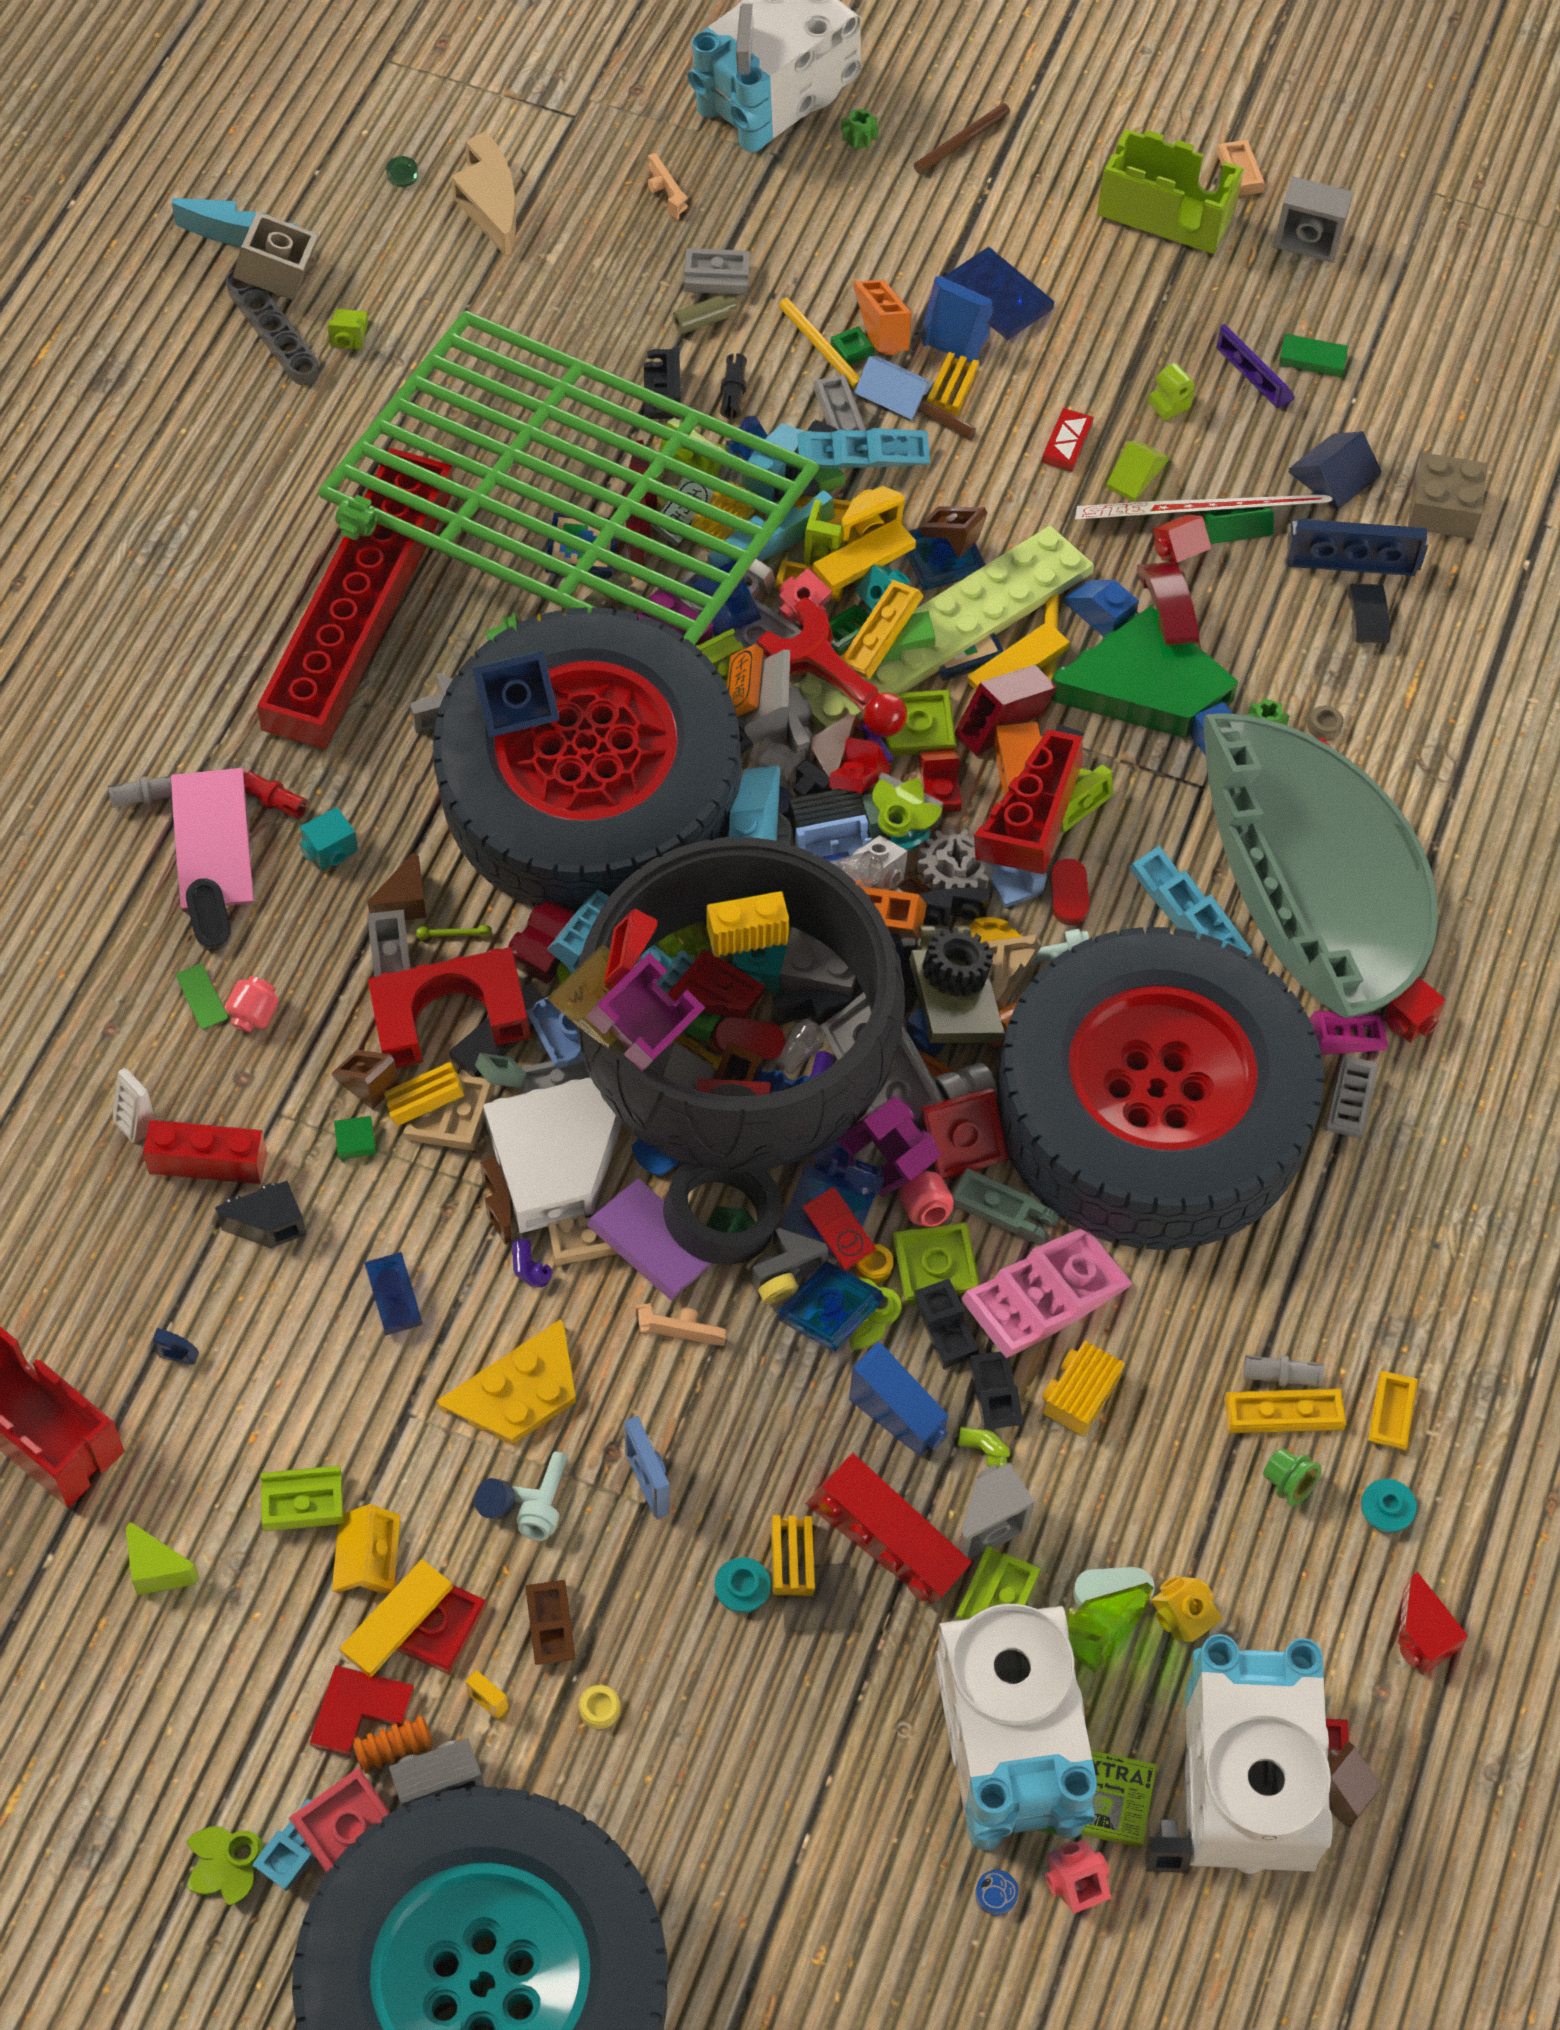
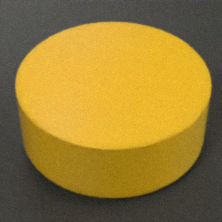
M873 1243L876 1251L857 1263L855 1270L859 1277L871 1279L876 1284L885 1281L891 1275L893 1256L885 1246Z

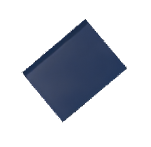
M1359 431L1330 435L1292 465L1288 472L1315 494L1330 496L1332 500L1327 503L1338 510L1381 476L1382 471L1364 432Z
M543 650L472 667L476 692L489 738L560 720Z

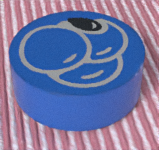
M1003 1870L988 1871L980 1877L975 1890L976 1901L979 1907L988 1914L996 1916L1006 1914L1016 1903L1018 1885L1015 1879Z

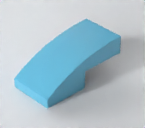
M307 1798V1800L300 1807V1809L307 1805L309 1802H311V1800ZM289 1822L282 1832L278 1830L252 1865L287 1891L316 1858L292 1823Z

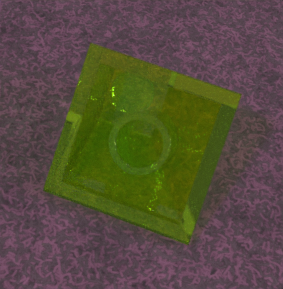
M1147 1582L1085 1600L1077 1611L1071 1607L1065 1615L1073 1656L1095 1674L1144 1616L1154 1587Z

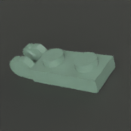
M968 1168L964 1170L952 1193L954 1207L1016 1235L1019 1233L1025 1240L1038 1245L1047 1243L1050 1234L1045 1229L1026 1221L1027 1215L1029 1214L1034 1221L1052 1227L1059 1220V1215L1054 1210L1035 1202L1033 1197Z

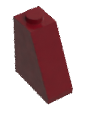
M1036 665L982 681L955 729V735L976 756L980 755L993 746L996 726L1030 722L1045 711L1057 686Z

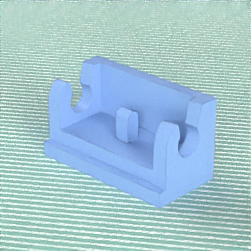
M866 815L796 828L795 846L810 851L814 856L818 855L841 870L846 871L851 870L850 859L853 853L858 848L871 842L872 837L868 838L867 835L868 822Z

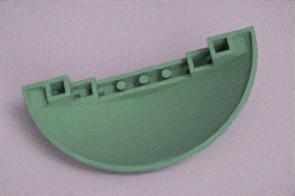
M1228 713L1206 714L1204 716L1206 764L1220 837L1242 898L1258 929L1277 958L1311 995L1346 1019L1382 1008L1398 998L1413 984L1424 969L1433 949L1438 924V900L1433 875L1421 843L1407 819L1392 799L1366 772L1347 757L1309 734L1278 722L1248 715Z

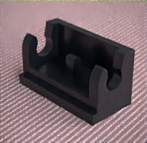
M679 347L649 350L647 352L648 359L658 358L662 361L644 363V387L681 403ZM644 402L645 417L649 419H681Z

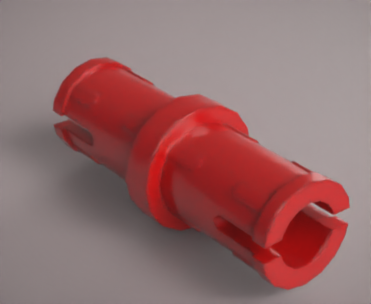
M251 770L243 772L245 793L261 800L262 805L269 809L275 807L295 819H300L307 810L305 806L308 805L306 798L290 792L284 788L282 783L276 780L271 782Z

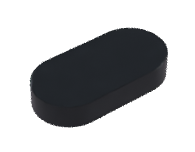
M208 878L197 879L189 885L186 891V902L197 942L203 948L219 950L229 943L232 935L223 893L215 881Z

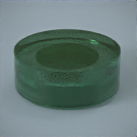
M398 156L391 159L386 165L388 181L397 187H407L414 184L418 179L417 163L412 158L406 156Z

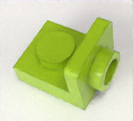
M335 308L333 320L328 322L330 346L362 350L368 325V312Z

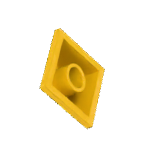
M881 486L874 490H864L856 498H853L841 523V547L848 545L894 519L901 523L905 502L903 495L890 488Z

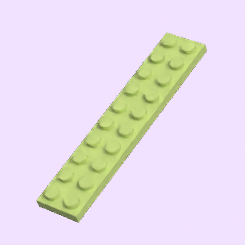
M1049 525L915 609L913 614L929 611L935 634V646L901 651V660L880 663L870 680L862 678L876 686L878 693L889 692L896 694L906 692L943 669L946 662L988 635L992 638L1044 605L1054 594L1060 595L1093 574L1094 564ZM813 674L808 675L791 686L797 687L802 698L807 697L812 708V717H809V719L821 731L848 714L856 715L859 721L863 719L862 712L838 689Z

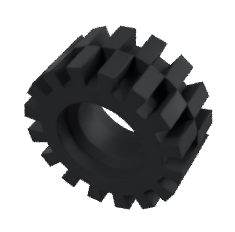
M952 928L950 934L947 929H943L939 935L937 933L933 935L922 964V969H925L924 976L925 978L931 977L929 983L933 987L939 984V991L945 993L946 989L952 990L951 996H958L959 991H962L963 997L969 996L971 990L975 994L979 992L980 987H984L993 962V952L988 950L990 945L987 941L980 943L982 937L977 933L974 937L969 936L970 930L964 929L963 934H961L958 928ZM947 958L960 959L969 966L956 965Z

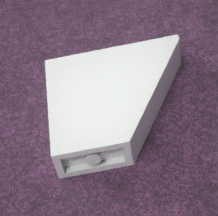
M591 1077L581 1080H570L562 1085L546 1089H535L526 1094L510 1098H499L491 1103L483 1104L486 1128L496 1160L507 1184L510 1205L519 1234L547 1227L548 1223L555 1222V1224H558L559 1220L571 1217L577 1219L578 1215L585 1214V1216H589L594 1213L622 1122L604 1101L600 1094L601 1092L596 1088Z

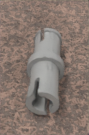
M145 776L139 777V781L113 786L108 785L112 808L144 802V805H149L152 800L172 797L171 776L148 780Z
M1245 1355L1243 1379L1278 1382V1386L1284 1387L1288 1383L1321 1388L1324 1363L1289 1360V1356L1282 1355L1280 1359Z

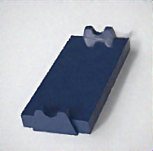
M1298 519V521H1292L1291 532L1288 535L1287 560L1289 567L1415 576L1417 570H1421L1427 552V528Z

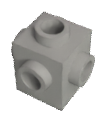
M879 835L853 853L850 859V877L856 882L857 886L884 890L894 889L904 880L908 851Z

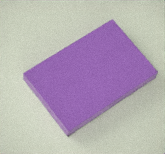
M637 1178L589 1219L587 1226L666 1297L673 1300L713 1263L696 1258L677 1244L665 1224L663 1215L664 1201Z

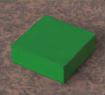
M859 326L831 337L830 344L849 365L869 358V356H874L875 348Z
M371 1116L334 1121L339 1160L376 1155Z

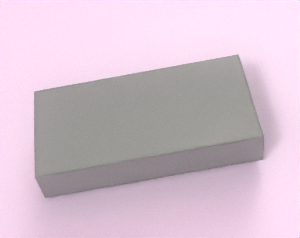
M742 3L740 6L736 45L737 72L739 74H750L754 31L753 4Z

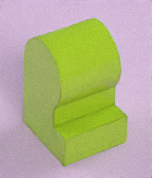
M1177 363L1168 365L1158 374L1156 378L1157 390L1150 393L1148 403L1164 421L1191 408L1195 386L1194 381Z

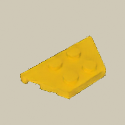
M561 1319L438 1399L437 1406L440 1411L446 1414L451 1412L468 1420V1425L481 1431H489L494 1434L495 1438L513 1445L575 1404L576 1395L564 1323Z

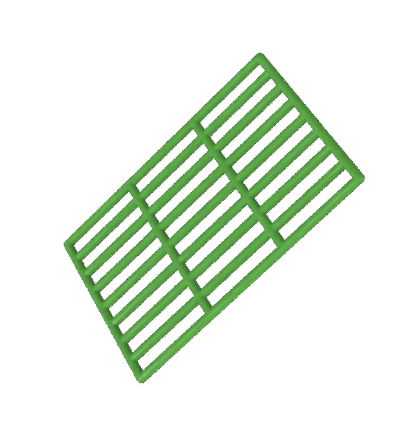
M464 311L321 485L318 495L322 499L338 506L345 499L354 500L355 498L336 490L346 478L448 525L440 536H437L375 508L374 511L378 513L377 524L565 609L587 607L589 614L594 606L571 596L579 584L584 585L686 631L684 640L687 638L695 645L816 475L819 465L809 458L474 313ZM470 326L569 370L560 380L461 337V334ZM453 347L547 388L552 392L543 402L443 357ZM435 368L533 411L535 414L528 423H524L433 383L426 378ZM583 375L684 419V421L675 430L573 385ZM418 390L514 432L518 436L509 446L408 400ZM564 397H567L668 442L658 452L559 409L557 406ZM398 412H401L500 456V459L491 468L390 422ZM549 418L647 461L651 465L644 474H640L540 430V428ZM698 425L802 471L795 481H792L689 435ZM381 434H384L482 478L483 481L474 491L372 444ZM532 440L634 485V488L627 497H624L523 452V450ZM682 447L785 492V495L778 504L678 461L673 457ZM365 456L466 502L458 513H455L355 468V465ZM513 463H516L618 509L611 519L608 520L505 473ZM665 469L770 516L761 527L656 480ZM498 485L601 532L591 543L492 499L488 495ZM647 492H650L752 537L753 540L744 550L640 504V501ZM478 508H481L584 555L576 566H573L479 524L470 518ZM630 515H634L737 562L731 571L727 573L622 525ZM462 530L564 576L566 579L558 590L461 547L453 543V540ZM615 537L716 582L720 586L713 596H709L605 548ZM596 561H599L704 609L696 620H693L588 573V571Z

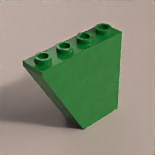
M1150 605L1141 613L1136 612L1131 615L1125 625L1117 631L1111 630L1094 648L1085 649L1071 665L1059 668L1051 679L1057 686L1051 699L1056 703L1186 738L1190 735L1194 715L1222 702L1228 706L1234 701L1238 681L1195 643L1165 645L1158 628V611Z

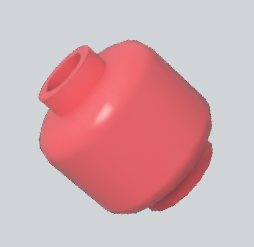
M249 976L248 980L237 981L224 1007L226 1013L233 1018L230 1024L246 1033H251L252 1028H267L279 1005V998L274 993L276 988L270 983L254 976Z
M921 1172L913 1180L901 1186L899 1191L900 1202L909 1220L917 1226H938L947 1219L953 1209V1197L944 1179L936 1172Z

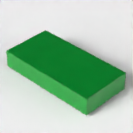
M1285 333L1279 365L1342 377L1349 346Z

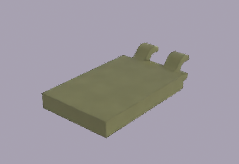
M919 926L921 938L915 939L916 950H912L909 961L929 1042H1001L1004 1030L989 974L984 987H980L979 992L975 994L972 990L969 996L964 997L962 991H959L958 996H951L952 990L946 989L945 993L940 992V985L937 984L933 987L929 983L931 977L925 978V969H922L929 942L932 940L933 935L936 934L934 926ZM954 926V928H958L961 934H963L964 929L970 930L969 926ZM947 958L956 965L969 966L960 959Z

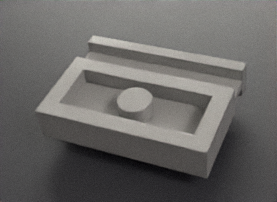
M686 248L684 292L748 295L750 251Z

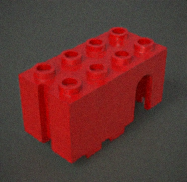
M0 1327V1451L65 1507L69 1508L91 1486L88 1478L96 1470L103 1474L125 1452L114 1421L44 1362L36 1359L33 1362L34 1370L26 1361L18 1341Z

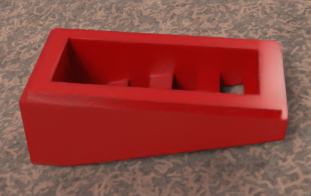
M634 909L614 927L604 987L611 990L633 969L656 930L658 924L656 919Z

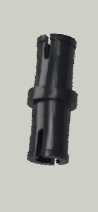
M736 353V363H733L734 354L727 356L725 377L721 380L720 389L723 392L720 414L728 419H731L732 409H734V419L741 415L742 395L746 392L747 383L744 380L747 358L739 353Z

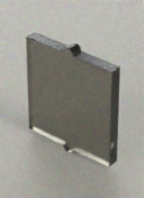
M850 1563L814 1565L815 1590L813 1596L780 1595L778 1597V1603L783 1605L784 1633L855 1629L853 1601L856 1599V1592L852 1590ZM789 1566L782 1567L783 1584H790ZM798 1566L799 1585H805L804 1566Z

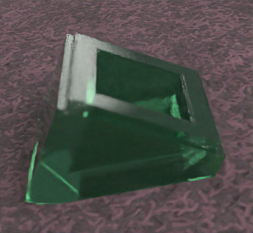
M716 1206L706 1226L720 1232L737 1233L749 1229L756 1221L746 1209Z

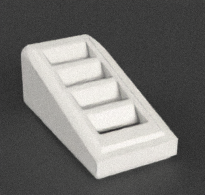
M123 1068L118 1071L113 1121L132 1143H137L146 1137L149 1120L156 1119L148 1091L128 1069Z

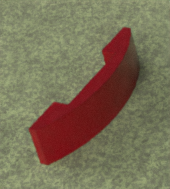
M1173 562L1138 564L1137 573L1143 589L1149 588L1158 611V628L1165 645L1199 642V630L1193 602L1187 583L1178 566Z

